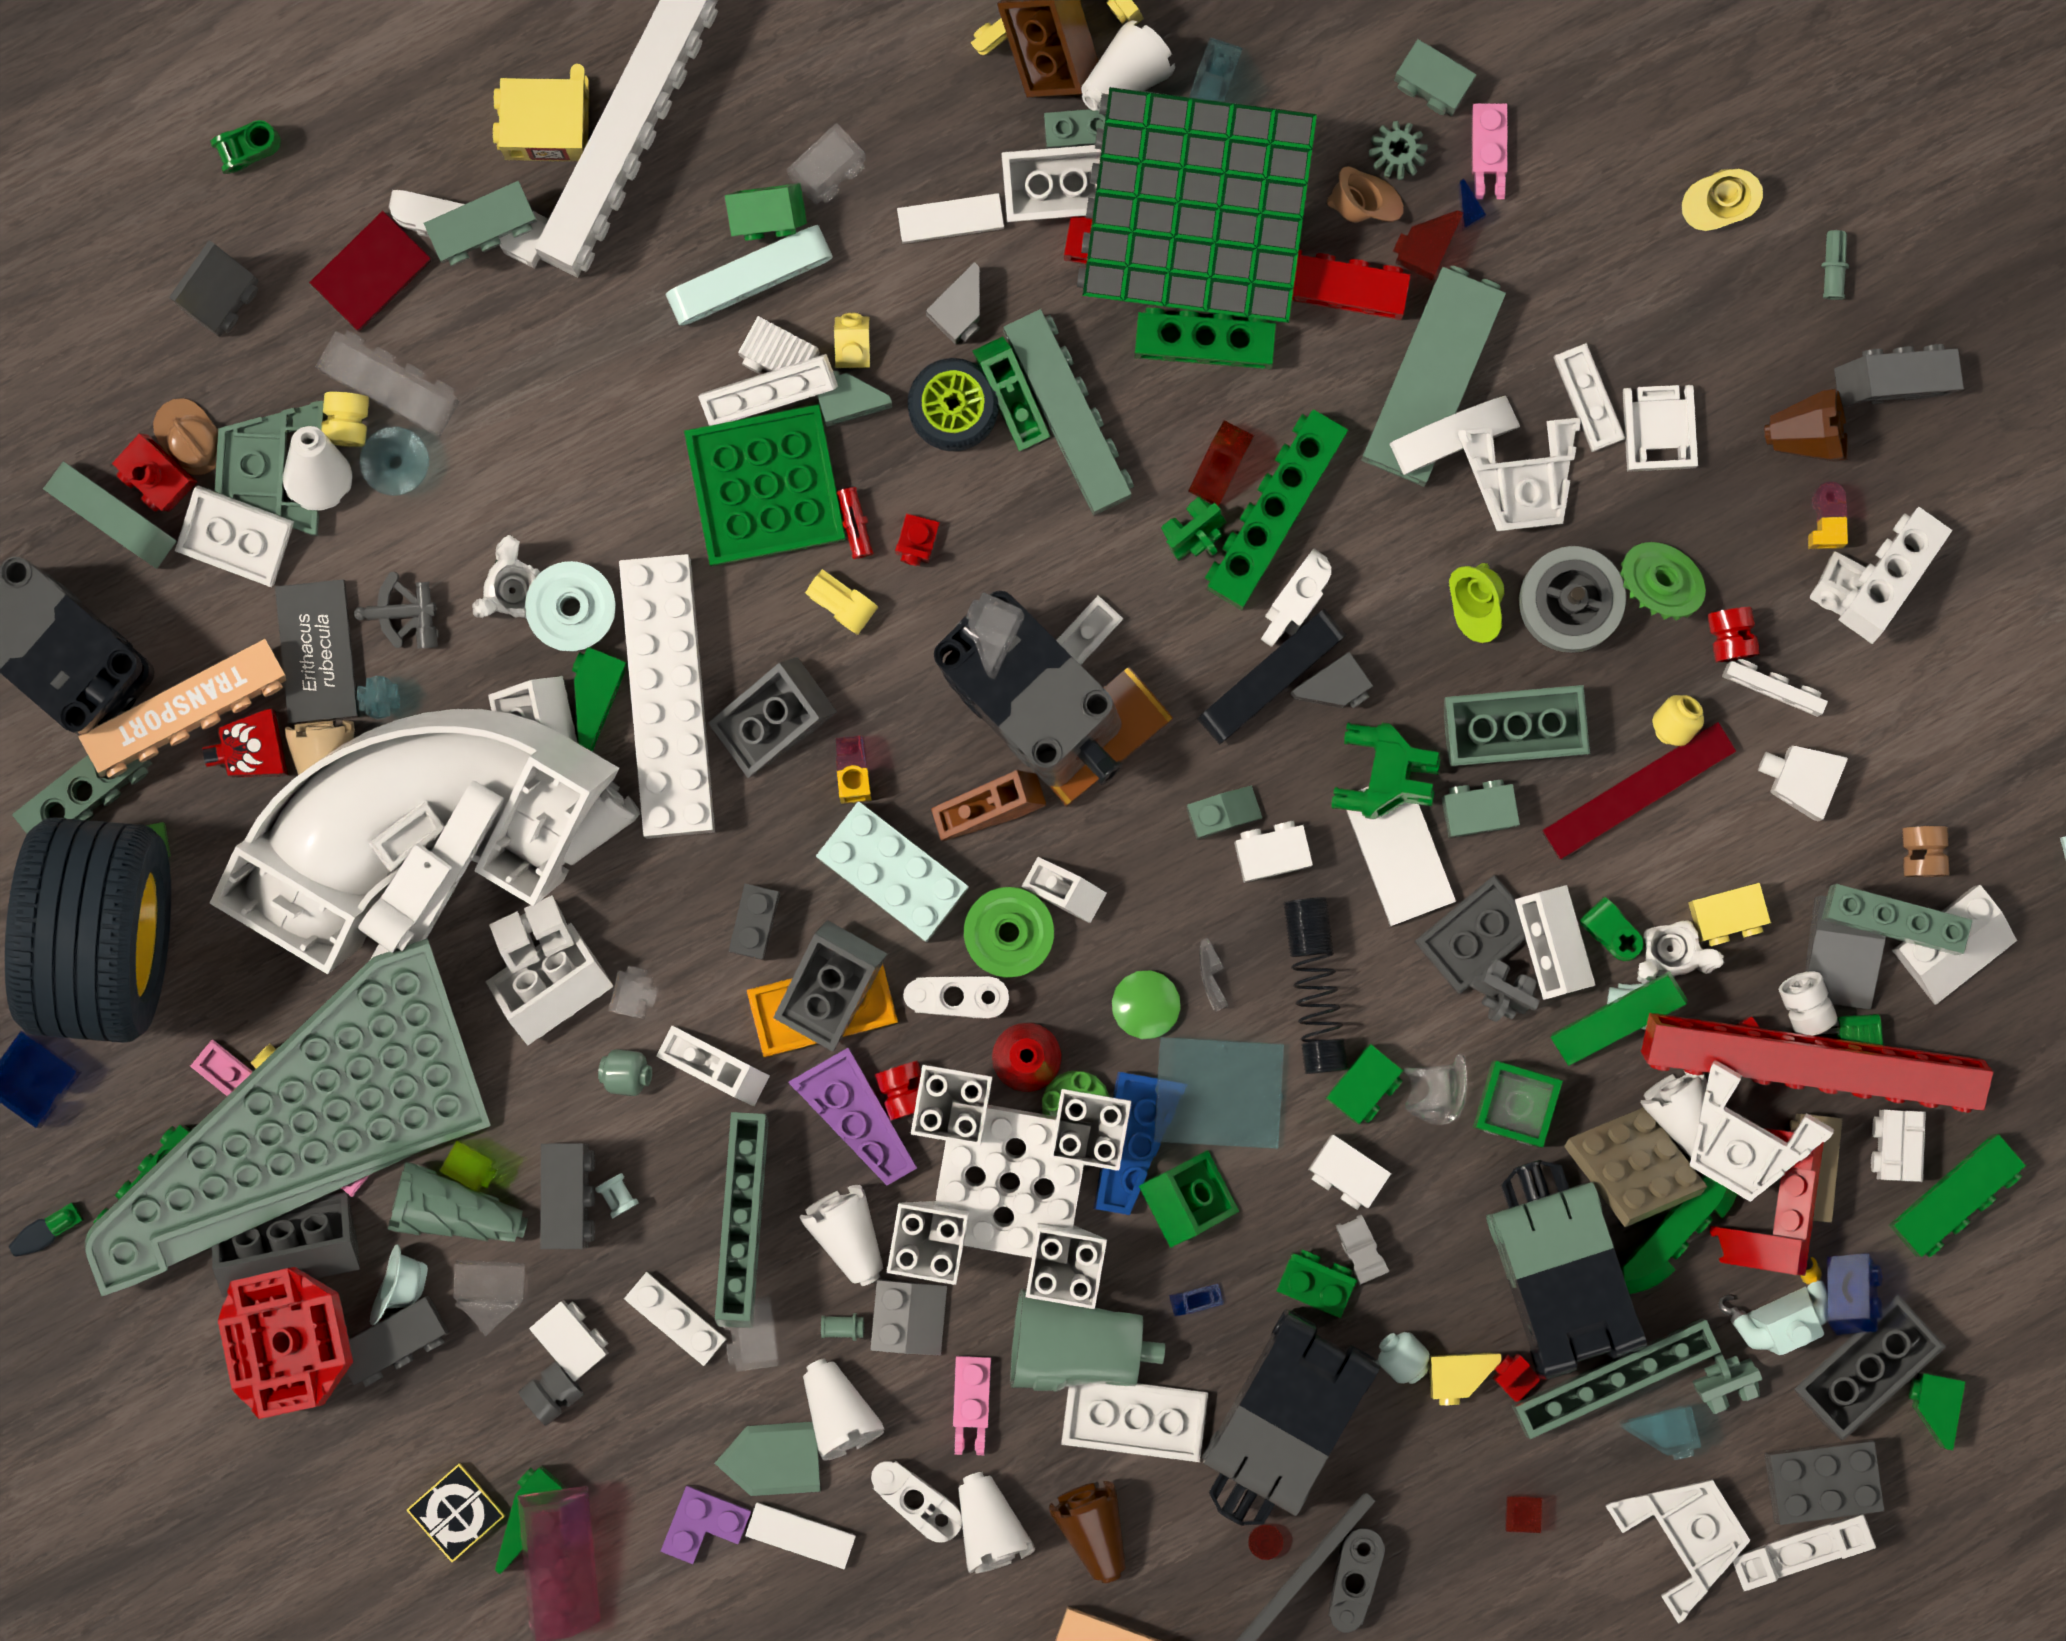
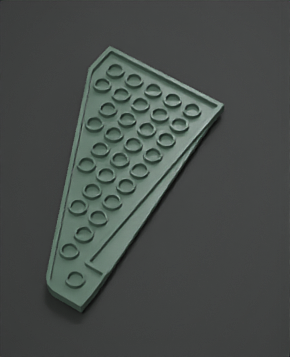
M427 938L409 944L403 951L397 948L393 953L389 951L374 956L92 1225L85 1239V1252L101 1296L145 1281L167 1271L168 1266L427 1148L491 1126Z

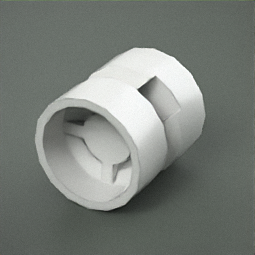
M1815 971L1799 973L1788 978L1780 985L1779 993L1787 1010H1790L1788 1016L1796 1034L1817 1035L1827 1031L1837 1022V1014L1832 1001L1827 997L1828 991L1820 973Z

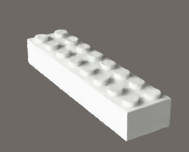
M688 554L620 560L643 836L646 839L714 833L715 824L691 559Z

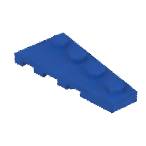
M1124 1072L1117 1073L1113 1098L1131 1101L1120 1169L1118 1171L1100 1168L1093 1209L1130 1215L1140 1192L1139 1185L1143 1184L1147 1177L1150 1164L1159 1150L1162 1137L1167 1126L1170 1125L1175 1113L1174 1110L1187 1084Z

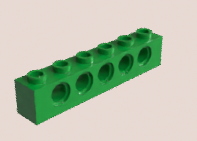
M1312 409L1308 417L1302 414L1292 430V432L1297 434L1291 446L1286 443L1282 446L1274 460L1280 465L1274 475L1267 472L1257 491L1262 493L1256 505L1249 502L1239 519L1245 524L1239 534L1231 532L1222 550L1227 552L1221 564L1214 561L1204 578L1210 582L1207 586V591L1241 611L1348 432V429ZM1305 441L1314 442L1318 447L1319 453L1312 458L1305 457L1300 452V445ZM1289 470L1296 471L1301 477V483L1296 487H1288L1282 480L1283 473ZM1270 500H1277L1283 505L1284 512L1280 516L1272 517L1266 513L1265 503ZM1253 529L1263 531L1266 535L1265 544L1262 546L1251 545L1247 539L1249 531ZM1234 559H1243L1247 562L1249 571L1243 576L1234 575L1229 567L1230 562Z

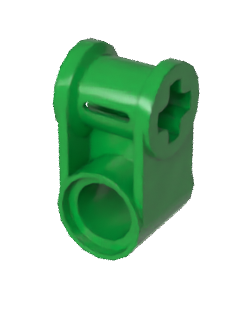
M257 120L235 130L224 132L214 137L210 143L213 148L217 149L221 158L223 174H231L248 167L254 162L272 156L278 151L281 139L278 132L269 123ZM261 131H269V141L263 146H256L255 137Z
M1606 897L1597 902L1579 920L1584 929L1601 943L1613 957L1620 961H1631L1643 949L1644 943L1640 933ZM1619 937L1624 940L1629 937L1632 938L1634 943L1631 947L1634 951L1625 950L1622 952L1619 949V946L1622 944Z

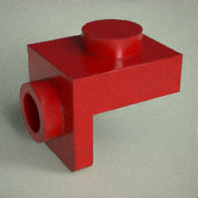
M1516 1354L1513 1358L1507 1355L1494 1369L1497 1373L1492 1377L1515 1402L1520 1401L1540 1381L1539 1376L1530 1368V1364L1519 1354Z

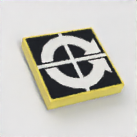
M461 1463L407 1509V1512L451 1562H454L506 1516Z

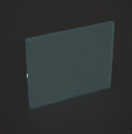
M1160 1037L1158 1082L1155 1088L1157 1101L1154 1142L1278 1149L1280 1106L1283 1099L1281 1087L1284 1045Z

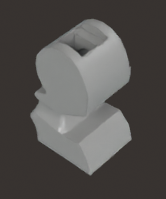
M1360 1214L1356 1216L1357 1219L1343 1225H1336L1342 1241L1341 1245L1348 1259L1354 1263V1274L1359 1285L1390 1272L1383 1257L1378 1254L1376 1250L1377 1244L1363 1216Z

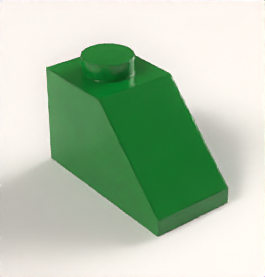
M1918 1372L1917 1379H1912L1909 1388V1399L1913 1400L1912 1407L1939 1447L1953 1451L1965 1381Z

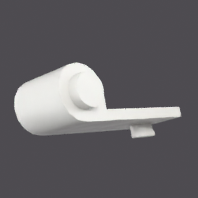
M419 843L415 844L382 897L371 907L358 929L391 953L397 948L403 951L415 936V934L410 932L452 867Z

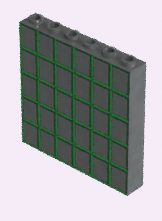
M1109 87V94L1102 93L1099 114L1106 115L1104 129L1097 128L1095 149L1101 150L1100 164L1093 163L1090 184H1097L1095 198L1088 197L1086 218L1092 219L1091 233L1084 232L1081 253H1088L1086 267L1079 266L1077 287L1083 288L1082 296L1289 323L1317 114Z

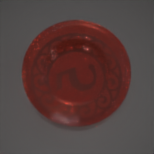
M1258 1525L1249 1534L1248 1546L1252 1554L1257 1558L1270 1560L1281 1552L1283 1537L1280 1531L1272 1525Z

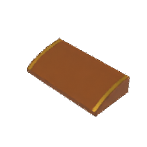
M1130 667L1103 687L1111 696L1121 719L1120 731L1103 747L1116 762L1125 760L1173 720L1170 713ZM1084 765L1063 786L1049 787L1064 806L1067 807L1098 782L1099 778Z

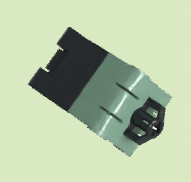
M1541 1159L1513 1168V1171L1501 1184L1508 1208L1486 1215V1220L1493 1241L1497 1246L1539 1378L1548 1380L1577 1370L1576 1362L1604 1353L1612 1358H1616L1647 1347L1644 1331L1636 1316L1602 1214L1601 1202L1593 1182L1569 1188L1562 1166L1545 1162ZM1541 1165L1550 1167L1558 1192L1554 1194L1549 1193ZM1529 1170H1530V1172H1531V1175H1532V1178H1533V1181H1534V1184H1535V1187H1536L1538 1196H1537V1194H1536V1191H1535V1188H1534V1185H1533V1182H1532V1179H1531ZM1516 1173L1527 1201L1522 1204H1518L1511 1183V1179Z

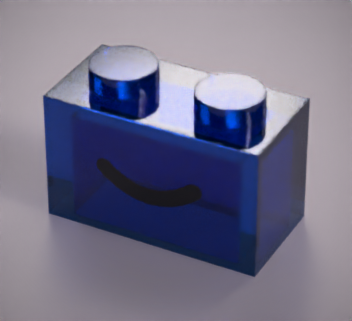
M1869 1253L1827 1257L1828 1322L1836 1335L1878 1331V1318L1883 1316L1882 1302L1880 1297H1877V1286H1882L1880 1266L1875 1265Z

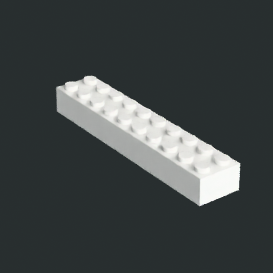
M718 0L659 1L535 246V250L542 261L577 278L582 270L588 271L595 256V253L591 251L596 241H603L609 230L610 223L607 222V219L612 209L618 211L626 195V192L622 190L627 180H633L637 175L641 165L638 158L643 148L648 150L655 139L656 131L653 128L658 118L663 120L666 117L672 101L668 99L673 89H679L687 75V70H684V67L689 57L694 59L701 48L703 41L699 37L704 27L709 29L717 16L718 10L715 9Z

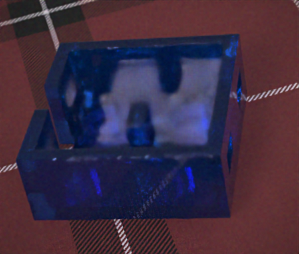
M20 1031L0 1059V1103L33 1127L42 1128L57 1107L53 1103L57 1095L66 1094L82 1071L29 1033Z

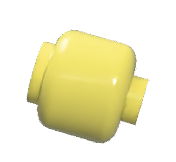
M1673 695L1668 698L1654 713L1652 719L1656 736L1661 742L1674 746H1684L1689 743L1704 724L1703 709L1700 703L1688 695Z

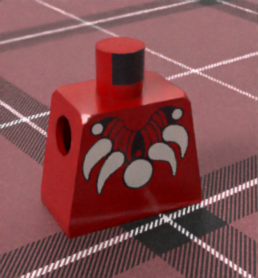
M273 709L263 710L220 727L221 743L202 748L206 767L225 764L227 775L232 778L288 776L277 714Z

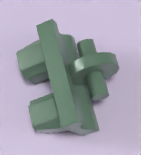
M1720 1352L1713 1355L1716 1364L1704 1368L1706 1376L1692 1381L1696 1392L1703 1402L1707 1403L1713 1414H1717L1727 1410L1730 1406L1726 1397L1727 1393L1737 1390L1742 1401H1749L1759 1397L1758 1381L1762 1380L1759 1369H1756L1750 1358L1739 1362L1737 1356L1725 1360Z

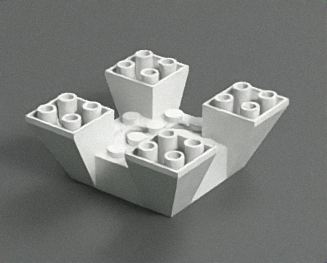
M923 1064L911 1134L946 1140L936 1201L898 1204L887 1273L956 1285L963 1246L1032 1258L1026 1297L1095 1309L1107 1239L1074 1226L1075 1212L1084 1165L1119 1171L1131 1101L1062 1089L1057 1117L988 1105L992 1076ZM1012 1138H1019L1024 1141L1026 1150L1020 1155H1012L1007 1151L1006 1143ZM978 1166L982 1168L986 1178L981 1183L970 1182L966 1177V1171L970 1167ZM1007 1172L1015 1173L1020 1179V1184L1015 1189H1006L1001 1185V1176ZM1041 1178H1047L1053 1182L1055 1188L1049 1195H1040L1034 1188L1036 1181ZM999 1207H1008L1013 1211L1014 1218L1011 1222L1003 1224L995 1219L994 1212Z

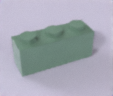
M516 181L423 224L442 263L449 261L450 265L453 266L469 259L468 252L480 247L482 252L497 247L501 244L499 238L510 233L516 238L532 231L531 224L537 222L520 182Z

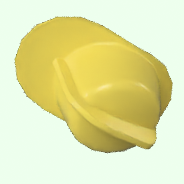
M1742 169L1720 170L1691 185L1682 201V214L1686 222L1695 229L1709 231L1741 221L1755 213L1763 199L1762 186L1758 178L1749 171Z

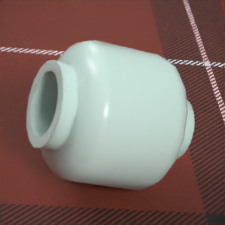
M1403 1332L1398 1335L1391 1333L1379 1345L1381 1352L1378 1362L1397 1383H1416L1430 1368L1428 1363L1430 1354L1428 1350L1410 1332Z

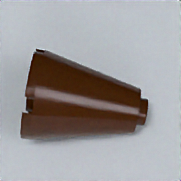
M1103 1481L1105 1486L1103 1488L1096 1489L1094 1483H1089L1057 1497L1059 1504L1055 1507L1051 1502L1049 1511L1094 1580H1101L1102 1583H1110L1121 1577V1572L1126 1568L1117 1490L1114 1483Z

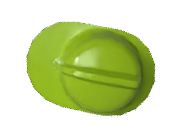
M1481 563L1477 567H1458L1452 572L1449 579L1457 625L1463 634L1472 641L1479 643L1490 642L1498 636L1502 628L1500 603L1505 592L1504 584L1498 574L1490 569L1488 563Z

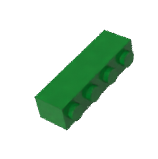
M1991 1134L1888 1226L1916 1257H1923L1926 1254L1929 1258L1944 1246L1941 1240L1950 1232L1956 1235L1970 1223L1967 1217L1976 1209L1982 1212L1996 1200L1993 1194L2004 1186L2008 1189L2019 1181L2022 1177L2020 1171L2026 1165L1999 1134Z

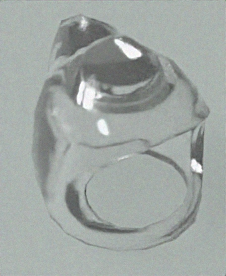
M1457 1054L1452 1065L1403 1068L1404 1073L1409 1076L1411 1081V1092L1405 1104V1109L1413 1116L1431 1124L1446 1125L1452 1123L1461 1115L1466 1104L1467 1095L1464 1055Z

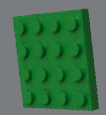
M819 405L684 430L710 567L846 541Z

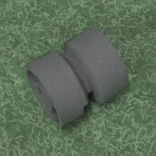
M557 1361L541 1372L542 1379L540 1381L533 1379L518 1391L528 1408L545 1426L562 1414L561 1407L563 1405L570 1407L585 1395L578 1383L570 1378Z

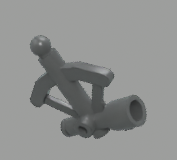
M390 572L379 590L377 606L358 607L354 611V617L360 621L364 619H379L383 633L395 648H400L404 645L402 638L412 628L417 629V648L438 647L437 637H439V631L436 630L432 622V616H436V604L431 602L430 582H416L417 597H415L398 581L399 574L397 572ZM393 588L398 590L412 604L389 605L390 594ZM413 617L399 632L395 630L391 619Z

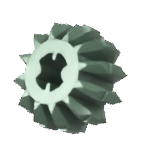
M1393 121L1392 132L1382 125L1379 129L1382 137L1372 136L1371 143L1377 148L1369 150V157L1379 158L1374 163L1373 168L1378 170L1383 166L1387 167L1384 172V177L1387 179L1391 176L1392 170L1396 171V177L1399 181L1404 178V169L1408 174L1414 176L1417 173L1415 165L1423 166L1426 161L1419 154L1427 151V145L1423 143L1416 144L1422 139L1423 133L1419 131L1414 135H1410L1413 126L1411 123H1407L1404 131L1400 130L1399 122ZM1397 144H1400L1404 147L1403 153L1399 157H1395L1392 155L1394 149H1389V147L1396 148Z

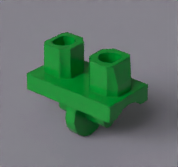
M1197 497L1186 508L1188 514L1193 518L1192 521L1183 527L1176 518H1171L1161 527L1167 539L1166 542L1178 561L1190 552L1197 557L1204 550L1211 556H1214L1218 551L1213 543L1222 537L1218 529L1227 523L1221 514V509L1215 503L1210 505L1201 497Z

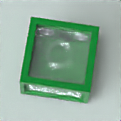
M1492 1061L1472 1128L1526 1145L1543 1148L1563 1081L1499 1061Z

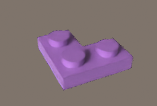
M687 1485L660 1552L693 1564L706 1532L739 1544L751 1510Z

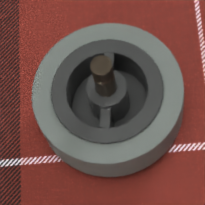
M1562 547L1541 557L1526 574L1519 594L1520 613L1529 632L1543 645L1561 652H1581L1599 645L1615 631L1624 614L1626 591L1623 587L1624 583L1620 573L1605 556L1585 547Z

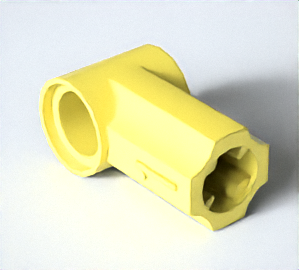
M823 569L814 578L805 592L809 598L834 614L833 617L857 635H859L878 609V606L855 589L850 590Z

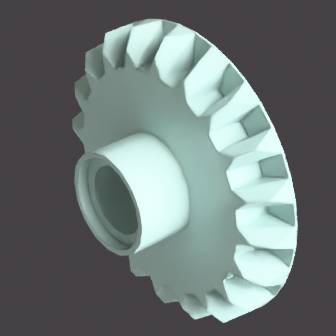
M568 561L549 566L538 574L527 592L525 611L530 628L543 643L560 651L575 652L594 645L609 631L615 618L616 603L610 584L598 570L584 563ZM569 599H576L580 602V610L574 616H566L562 611L563 604Z

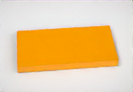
M883 964L843 1037L898 1023ZM792 978L747 990L763 1057L818 1044L773 1018Z

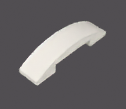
M1502 396L1425 426L1391 442L1390 446L1405 475L1430 465L1438 459L1463 450L1464 448L1458 434L1460 430L1492 427L1493 438L1519 428L1520 425L1507 397Z
M1861 1514L1805 1530L1738 1555L1734 1559L1733 1564L1743 1590L1747 1591L1775 1582L1778 1578L1835 1559H1844L1875 1549L1876 1545L1865 1515Z

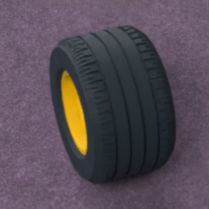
M54 817L41 821L26 835L17 858L10 890L4 958L5 986L9 1010L13 1020L26 1033L35 1036L126 1043L134 1041L148 1030L154 1018L162 990L171 918V875L168 851L164 840L152 828L140 824Z

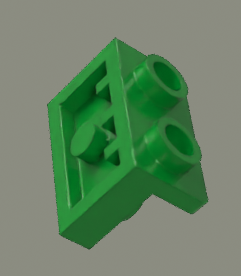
M1301 1249L1299 1255L1291 1253L1276 1291L1341 1318L1353 1287L1356 1286L1358 1281L1351 1277L1353 1270L1333 1263L1331 1269L1318 1263L1321 1257Z

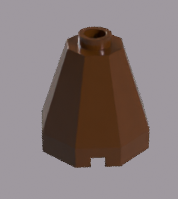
M1837 389L1821 391L1770 416V424L1764 426L1767 445H1773L1774 451L1831 462L1848 460V435L1844 433L1846 417L1840 392Z

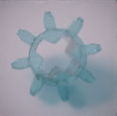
M383 676L367 678L366 687L358 686L357 688L359 710L365 711L368 716L375 719L389 717L391 708L400 707L398 684H392L388 678Z

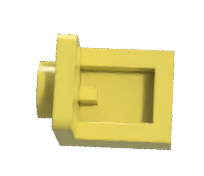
M846 313L841 317H835V368H870V323L868 316H862L858 313Z

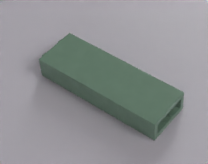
M1452 265L1449 269L1442 266L1361 459L1365 463L1425 487L1435 462L1404 475L1390 443L1456 414L1506 295L1505 292L1500 291L1501 286L1488 279H1482L1481 282L1468 277L1469 272Z

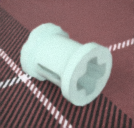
M622 1173L595 1188L597 1193H602L612 1210L610 1213L612 1219L639 1204L637 1198H632L623 1183L624 1176Z

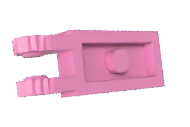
M1473 104L1472 174H1474L1475 199H1483L1485 195L1484 174H1496V198L1505 199L1507 104Z
M956 1356L953 1426L956 1427L955 1454L962 1455L965 1448V1439L963 1438L964 1427H977L975 1451L976 1455L984 1456L985 1428H988L991 1357Z

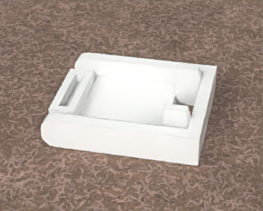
M1679 385L1638 387L1637 402H1632L1631 388L1623 389L1627 472L1690 469L1698 466L1693 385H1685V400H1679ZM1678 449V460L1646 462V450Z

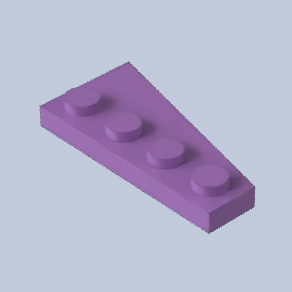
M849 1048L788 1082L886 1185L917 1169Z

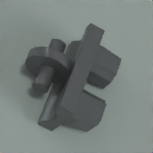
M1499 960L1490 961L1483 973L1473 977L1470 987L1485 994L1482 1004L1490 1008L1488 1018L1494 1022H1498L1503 1016L1512 1020L1516 1012L1525 1014L1529 1009L1534 1011L1540 1000L1534 998L1538 981L1521 974L1516 977L1513 986L1506 983L1505 979L1510 967Z

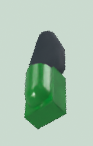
M74 1202L47 1218L38 1219L26 1226L9 1245V1249L15 1257L38 1252L52 1244L57 1236L84 1221Z

